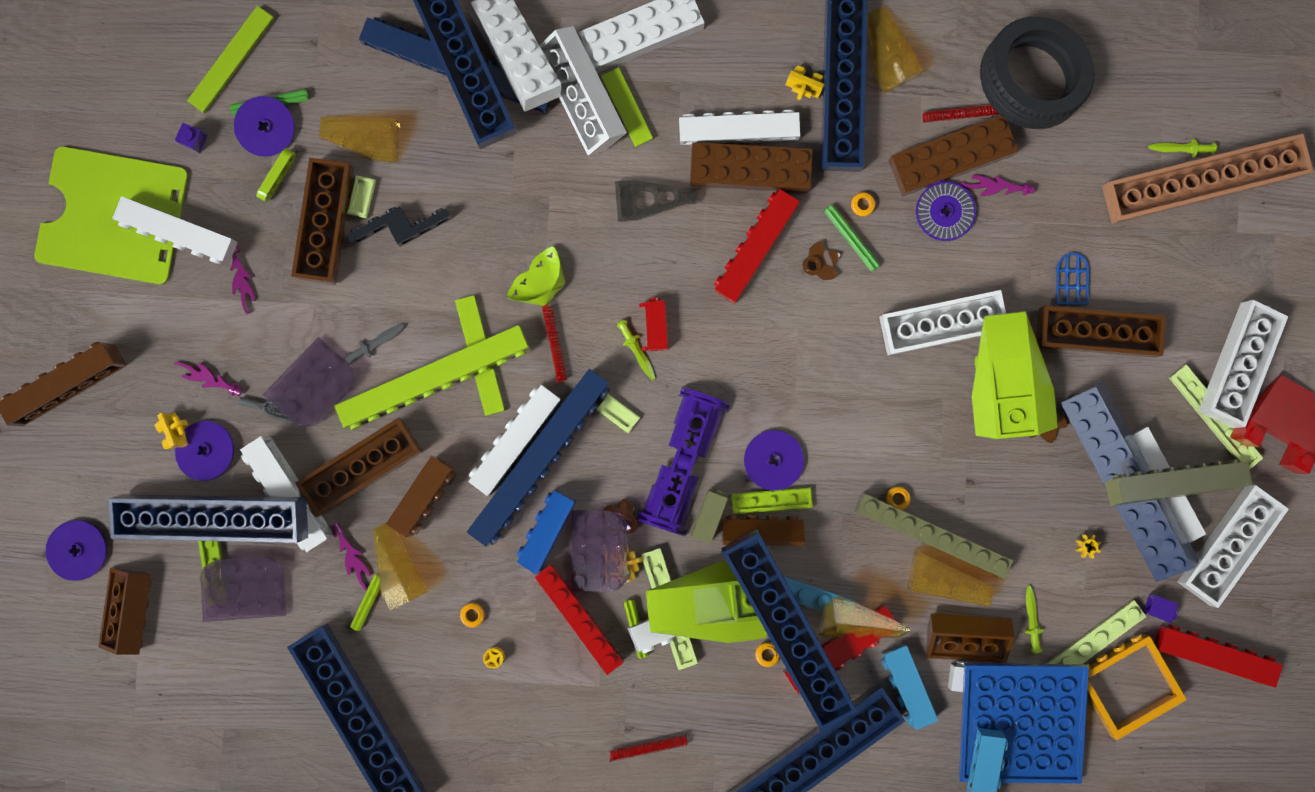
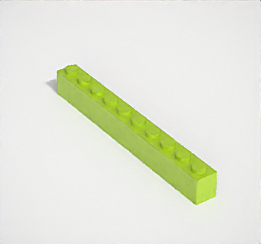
M517 325L335 405V409L343 428L355 430L362 427L361 423L376 421L380 419L381 414L386 412L387 414H392L398 411V407L404 404L406 406L415 404L417 402L416 399L420 397H431L435 395L436 390L441 388L442 390H447L453 387V383L459 380L461 382L468 381L472 378L471 375L477 372L483 374L490 371L491 366L496 364L497 366H502L508 363V359L514 356L516 358L525 356L527 354L526 351L530 350V346L522 328Z

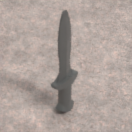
M400 324L391 327L369 342L363 343L360 340V348L351 354H345V361L348 364H353L354 360L364 354L370 358V353L374 348L396 336L404 328V325Z

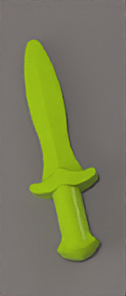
M1192 139L1191 143L1188 144L1156 143L1148 146L1149 149L1159 152H1188L1192 154L1193 158L1196 157L1198 152L1214 155L1218 149L1215 143L1203 145L1198 144L1195 139Z
M620 320L617 323V327L626 338L623 346L627 345L631 348L644 373L651 380H654L655 375L652 366L638 344L640 335L633 336L627 326V321Z
M1028 585L1026 590V607L1029 617L1028 631L1025 630L1024 632L1031 635L1032 649L1030 652L1038 655L1043 651L1040 647L1039 634L1044 629H1040L1038 626L1035 596L1032 587Z

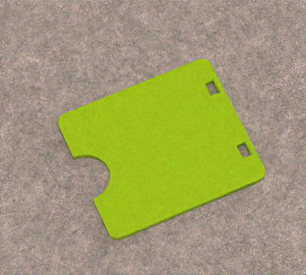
M68 147L57 148L54 152L48 184L61 190L66 199V208L63 215L56 221L40 223L34 254L35 260L52 266L159 285L165 284L169 279L175 248L173 247L174 243L167 241L164 244L154 240L155 235L149 234L146 237L136 233L137 228L131 227L128 230L118 226L119 221L112 218L122 196L180 219L188 180L187 171L181 167ZM174 190L179 191L177 202L172 201ZM162 250L168 251L166 263L160 261Z

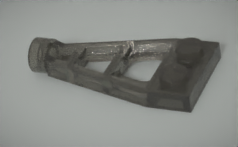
M638 180L615 181L618 222L639 221L687 204H697L696 188L686 189ZM639 191L652 193L654 195V204L644 209L638 208L637 193ZM660 192H671L674 194V201L669 204L660 205L658 194ZM686 193H688V200L684 198Z

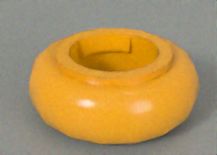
M861 192L853 197L851 208L856 215L866 217L874 211L876 202L871 194ZM860 199L868 201L869 207L866 210L858 207Z
M893 487L886 494V503L897 509L904 510L910 504V494L903 487ZM895 493H901L904 497L900 505L895 504L892 500Z
M468 603L461 609L460 619L467 627H477L484 621L485 613L479 604ZM474 609L477 611L478 618L475 621H470L467 618L468 610Z
M762 643L756 649L755 656L760 665L772 667L779 661L780 656L772 643ZM765 649L773 651L774 656L771 660L763 659L762 652Z

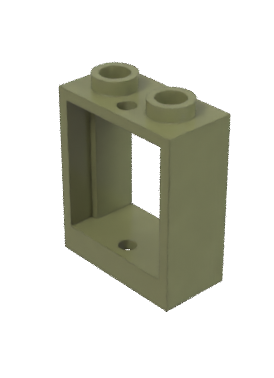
M714 488L712 492L707 491L691 537L711 544L728 500L727 497H724V492Z

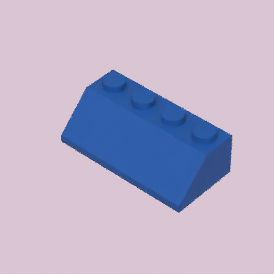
M554 490L553 493H548L544 501L547 504L544 511L540 510L535 518V521H537L535 528H530L525 537L528 539L525 547L521 545L516 555L519 557L517 563L536 575L541 571L576 503V500L557 490Z

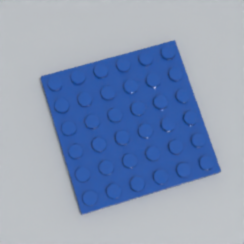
M964 663L959 762L960 782H968L977 729L983 728L1002 731L1008 740L1007 751H1004L1003 754L1004 769L1000 771L999 776L1001 783L1082 784L1089 672L1087 664Z

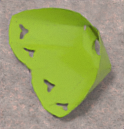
M554 246L547 248L532 260L529 271L521 273L514 280L508 290L507 298L513 301L544 306L564 287L566 281L558 253ZM542 261L543 266L536 267ZM526 279V285L520 284Z

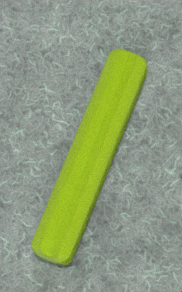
M379 574L374 575L350 625L352 629L356 631L362 629L385 580L383 576Z
M633 599L625 601L624 607L629 626L631 627L640 623L635 601ZM636 650L639 659L648 657V652L643 653Z

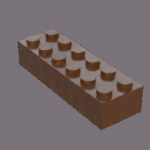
M1000 115L894 154L888 161L903 197L936 183L947 181L1012 157L1018 152V148L1007 120Z
M692 142L690 186L778 191L781 189L784 192L808 193L811 188L812 149Z
M309 157L291 277L295 279L336 285L354 167L350 163Z
M1043 306L1039 308L1037 344L1039 348L1157 358L1163 356L1166 316Z
M99 341L88 347L87 351L72 355L70 361L66 363L61 362L53 367L54 370L38 375L34 382L19 386L17 392L2 396L0 398V414L6 425L25 426L126 367L127 364L116 345Z
M397 418L303 477L295 484L303 497H306L307 503L315 516L321 517L423 453L404 420Z

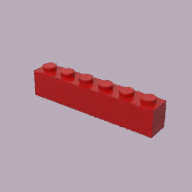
M781 189L778 190L777 194L775 192L771 194L767 201L770 203L766 210L762 208L756 218L759 222L755 227L751 225L746 233L748 239L745 243L740 242L735 250L737 256L734 260L730 258L724 267L727 270L723 277L719 275L714 283L716 287L714 292L733 304L741 295L800 202Z
M551 564L537 574L534 578L606 675L622 665L624 662L623 658L555 566Z
M882 604L822 644V647L835 670L839 671L846 666L845 662L851 658L853 660L859 658L863 654L862 651L867 647L871 649L880 643L879 639L886 636L887 638L893 635L899 625L887 607ZM787 669L783 670L784 674L786 675V677L788 678L796 692L799 694L800 692L798 691Z
M1170 624L1167 625V628L1159 626L1154 643L1158 651L1264 685L1277 687L1283 667L1282 664L1276 663L1277 658L1267 655L1260 658L1256 656L1257 652L1245 649L1244 652L1237 650L1238 646L1229 643H1225V646L1219 645V640L1207 636L1205 640L1198 638V633L1187 630L1185 634L1179 632V627Z

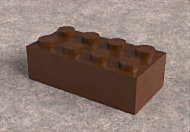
M431 456L386 522V525L404 537L417 535L423 527V524H421L423 519L428 518L434 510L433 504L440 501L446 491L443 489L445 486L451 484L456 478L457 474H455V471L457 469L440 457Z

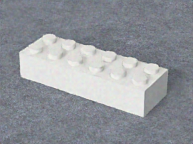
M476 0L471 2V17L524 112L560 97L561 83L514 0Z
M655 0L578 33L596 72L600 73L704 30V21L695 0Z
M574 26L557 29L539 46L561 83V96L559 98L587 155L605 151L627 132Z
M998 290L883 314L879 319L887 356L980 337L984 316L1006 313L1002 292Z
M1255 300L1240 304L1198 412L1232 428L1246 427L1288 316Z
M260 436L240 449L243 454L241 455L246 465L251 466L254 471L252 472L257 482L262 483L265 488L263 491L267 497H303L295 484L299 479L271 437ZM307 503L308 538L297 544L301 550L310 552L317 550L336 536L333 535L323 516L316 517Z
M1256 485L1244 487L1197 553L1199 559L1194 569L1184 572L1177 582L1209 606L1219 608L1289 509Z

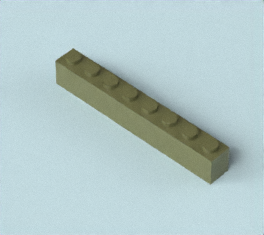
M1238 459L1225 461L1226 464L1224 465L1222 461L1213 462L1208 467L1206 463L1197 464L1192 469L1191 465L1178 467L1177 471H1175L1174 467L1162 469L1161 473H1159L1158 469L1146 471L1145 475H1142V471L1130 473V477H1126L1125 473L1112 476L1113 480L1105 482L1110 506L1240 489L1252 486L1253 484L1248 463L1238 462Z
M861 494L854 512L1000 578L1006 579L1013 560L869 495Z

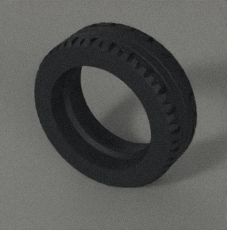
M1039 16L1024 17L1006 25L987 47L980 64L981 85L992 107L1008 121L1029 129L1052 128L1069 119L1088 99L1093 88L1095 76L1091 54L1079 35L1059 21ZM1030 46L1041 49L1051 55L1061 67L1065 77L1066 89L1064 95L1058 100L1048 101L1034 98L1021 90L1009 72L1007 62L1009 52L1015 47Z

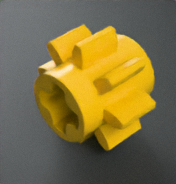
M1082 534L1081 540H1075L1078 543V548L1075 551L1082 552V558H1085L1088 554L1090 558L1094 559V554L1101 552L1098 549V545L1101 542L1094 540L1095 535H1090L1088 539L1086 534ZM1086 543H1089V546H1091L1090 550L1085 547Z

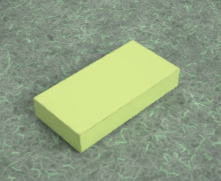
M356 175L347 210L348 215L364 219L368 218L376 185L375 179Z
M609 394L596 409L627 433L631 431L640 419L638 415Z

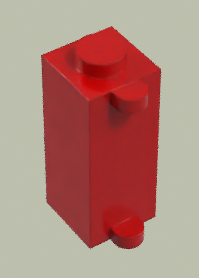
M649 298V302L639 303V308L645 307L647 347H642V351L668 350L665 301H661V298Z

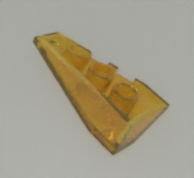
M882 6L868 13L867 24L869 38L871 39L875 77L885 94L919 77L923 72V68L886 7Z
M324 117L320 118L319 138L367 156L375 161L397 163L400 123L396 118Z
M386 523L373 529L380 590L391 611L428 591L397 531L386 525Z
M836 597L825 605L817 632L818 635L843 637L847 633H855L856 637H863L874 633V637H902L910 632V628L853 601Z

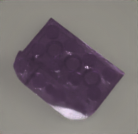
M318 337L265 391L263 396L295 425L299 427L316 426L322 422L321 420L348 391L352 390L355 380L352 367Z
M572 510V591L613 592L619 590L629 579L630 571H627V531H630V525L626 523V520L619 512L613 510Z
M271 557L220 559L209 563L203 568L200 575L203 622L286 616L284 570Z

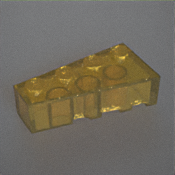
M914 550L907 590L988 607L991 606L993 586Z

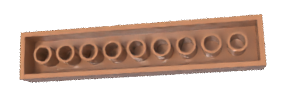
M1299 134L1110 181L1104 184L1102 189L1111 223L1116 224L1304 177L1314 171L1304 134Z

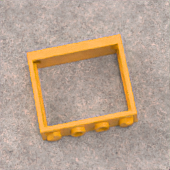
M1146 634L1133 636L1130 638L1131 641L1125 645L1124 643L1119 644L1113 648V652L1098 656L1096 661L1090 665L1087 663L1089 667L1088 678L1146 645L1172 690L1168 695L1114 725L1088 680L1087 697L1109 735L1115 740L1124 737L1187 700L1151 637Z

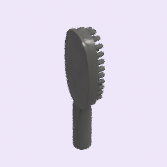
M243 397L239 399V405L263 410L267 416L280 421L294 422L301 417L300 408L286 401L269 400L264 403Z

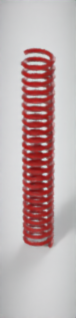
M990 104L971 108L962 107L958 109L953 108L952 110L927 111L922 116L923 123H925V115L926 122L928 123L929 114V122L931 123L932 121H941V118L944 121L943 113H945V121H947V112L949 121L950 112L951 120H959L960 118L963 119V117L965 119L966 116L969 118V110L970 118H972V109L974 118L975 116L977 118L978 116H988V114L991 116V113L994 116V111L995 115L998 112Z
M546 304L541 308L543 309L544 321H546L545 327H547L546 333H548L550 352L553 355L551 358H554L552 361H554L553 367L555 368L556 380H558L557 383H561V381L568 378L565 374L566 371H564L565 368H563L565 365H562L564 362H561L564 359H560L563 356H559L563 353H558L562 350H557L561 347H556L561 344H555L560 342L557 340L559 337H556L558 334H555L558 331H554L557 328H553L557 325H552L556 324V322H551L556 319H550L555 316H549L554 313H548L554 310H547L553 308V306L546 307L548 306Z
M682 735V739L681 736L669 738V740L666 738V741L663 739V743L660 739V744L657 740V745L655 741L653 743L650 742V744L648 742L647 745L644 743V746L641 744V747L638 744V748L635 745V750L634 746H629L628 749L625 747V750L622 748V751L619 748V752L616 749V753L613 749V755L610 750V762L618 761V759L621 760V758L624 760V758L637 757L640 754L643 756V753L646 755L656 751L659 752V750L662 752V749L665 751V748L668 751V749L678 748V746L680 748L681 745L684 747V744L687 747V735H685V738Z

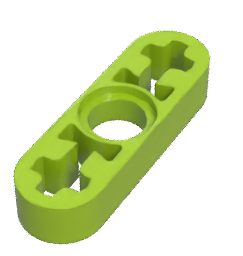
M288 148L281 152L258 189L256 197L264 202H268L294 162L296 153Z

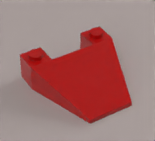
M1279 375L1256 399L1246 427L1234 428L1230 438L1245 446L1260 447L1265 434L1268 433L1288 444L1279 465L1296 474H1310L1315 463L1314 393Z

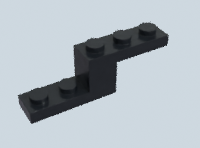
M392 207L382 217H373L368 221L369 224L353 228L347 237L353 245H356L388 227L396 243L402 247L453 218L447 209L443 210L440 208L432 213L433 216L430 218H422L414 223L415 226L412 227L403 209Z

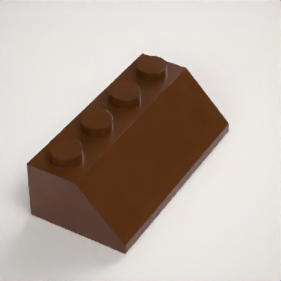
M726 515V519H722L723 545H728L758 529L768 546H805L804 521L799 520V516H786V520H779L778 516H766V519H758V515H746V519H738V515Z
M110 568L99 648L116 655L140 654V649L143 645L142 633L146 625L145 612L149 604L148 592L152 584L151 574L142 571Z
M931 614L927 628L926 658L1007 663L1015 638L1012 618Z

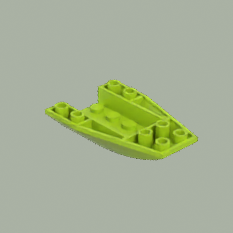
M1026 311L984 316L972 390L976 436L993 439L1040 435L1058 428L1054 387Z
M727 561L714 563L646 591L649 628L652 633L724 643L763 639L767 636L764 627Z

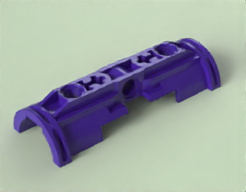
M682 387L679 394L682 400L674 420L676 425L668 445L677 449L672 466L670 468L661 465L655 486L651 487L643 512H638L637 520L685 536L688 527H685V523L699 478L690 475L696 456L706 458L712 438L716 436L723 412L728 413L730 403ZM698 417L702 419L703 426L700 429H694L691 426L693 418ZM688 429L696 433L700 432L699 437L694 436L693 441L696 442V445L691 446V448H687V443H685V439H689L691 433H687ZM677 475H680V479L683 480V483L678 484L676 489L680 490L679 494L674 491H667L668 486L673 488L674 482L671 479L672 477L676 478ZM673 494L676 496L677 501L673 506H668L665 503L666 495Z

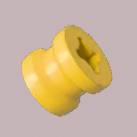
M499 647L489 648L483 656L484 664L492 669L498 668L505 659L504 651Z

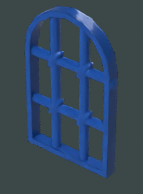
M1068 253L1057 262L1055 271L1056 304L1088 305V262L1080 254ZM1070 255L1076 256L1075 269H1069ZM1066 257L1064 269H1059L1060 262ZM1080 258L1085 263L1086 269H1080ZM1059 272H1065L1064 286H1059ZM1070 272H1076L1075 286H1069ZM1081 272H1086V286H1079ZM1059 289H1065V302H1059ZM1070 289H1076V302H1068V291ZM1081 289H1086V302H1079V291Z

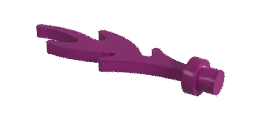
M973 175L972 179L980 181L979 184H965L962 182L959 184L969 189L986 188L987 191L982 192L981 196L997 194L1004 188L1008 189L1005 195L1022 191V195L1034 193V186H1030L1028 183H1024L1023 186L1014 185L998 176L995 177L997 183L989 178Z
M236 245L232 255L233 262L230 271H233L234 268H237L238 271L233 278L232 293L235 295L238 288L241 290L242 307L248 315L245 295L249 294L253 302L255 297L250 285L244 279V277L251 279V276L245 271L239 261L237 253L240 252V248Z
M174 363L175 365L185 367L192 373L191 376L182 375L183 378L192 381H206L202 388L219 387L227 389L232 396H240L243 392V389L239 388L237 384L229 385L221 375L217 376V382L213 373L201 363L197 364L201 369L200 372L188 364Z
M338 522L331 526L334 531L332 533L334 536L338 535L339 552L347 548L345 555L347 574L350 575L351 567H354L359 583L367 591L368 587L362 580L361 570L368 576H371V573L366 565L359 558L355 557V554L361 555L362 553L346 540L341 533L345 530L343 527L341 528Z

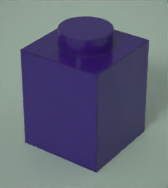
M182 123L174 141L200 153L208 135L199 129Z
M1149 594L1143 613L1172 623V620H1175L1178 615V604Z

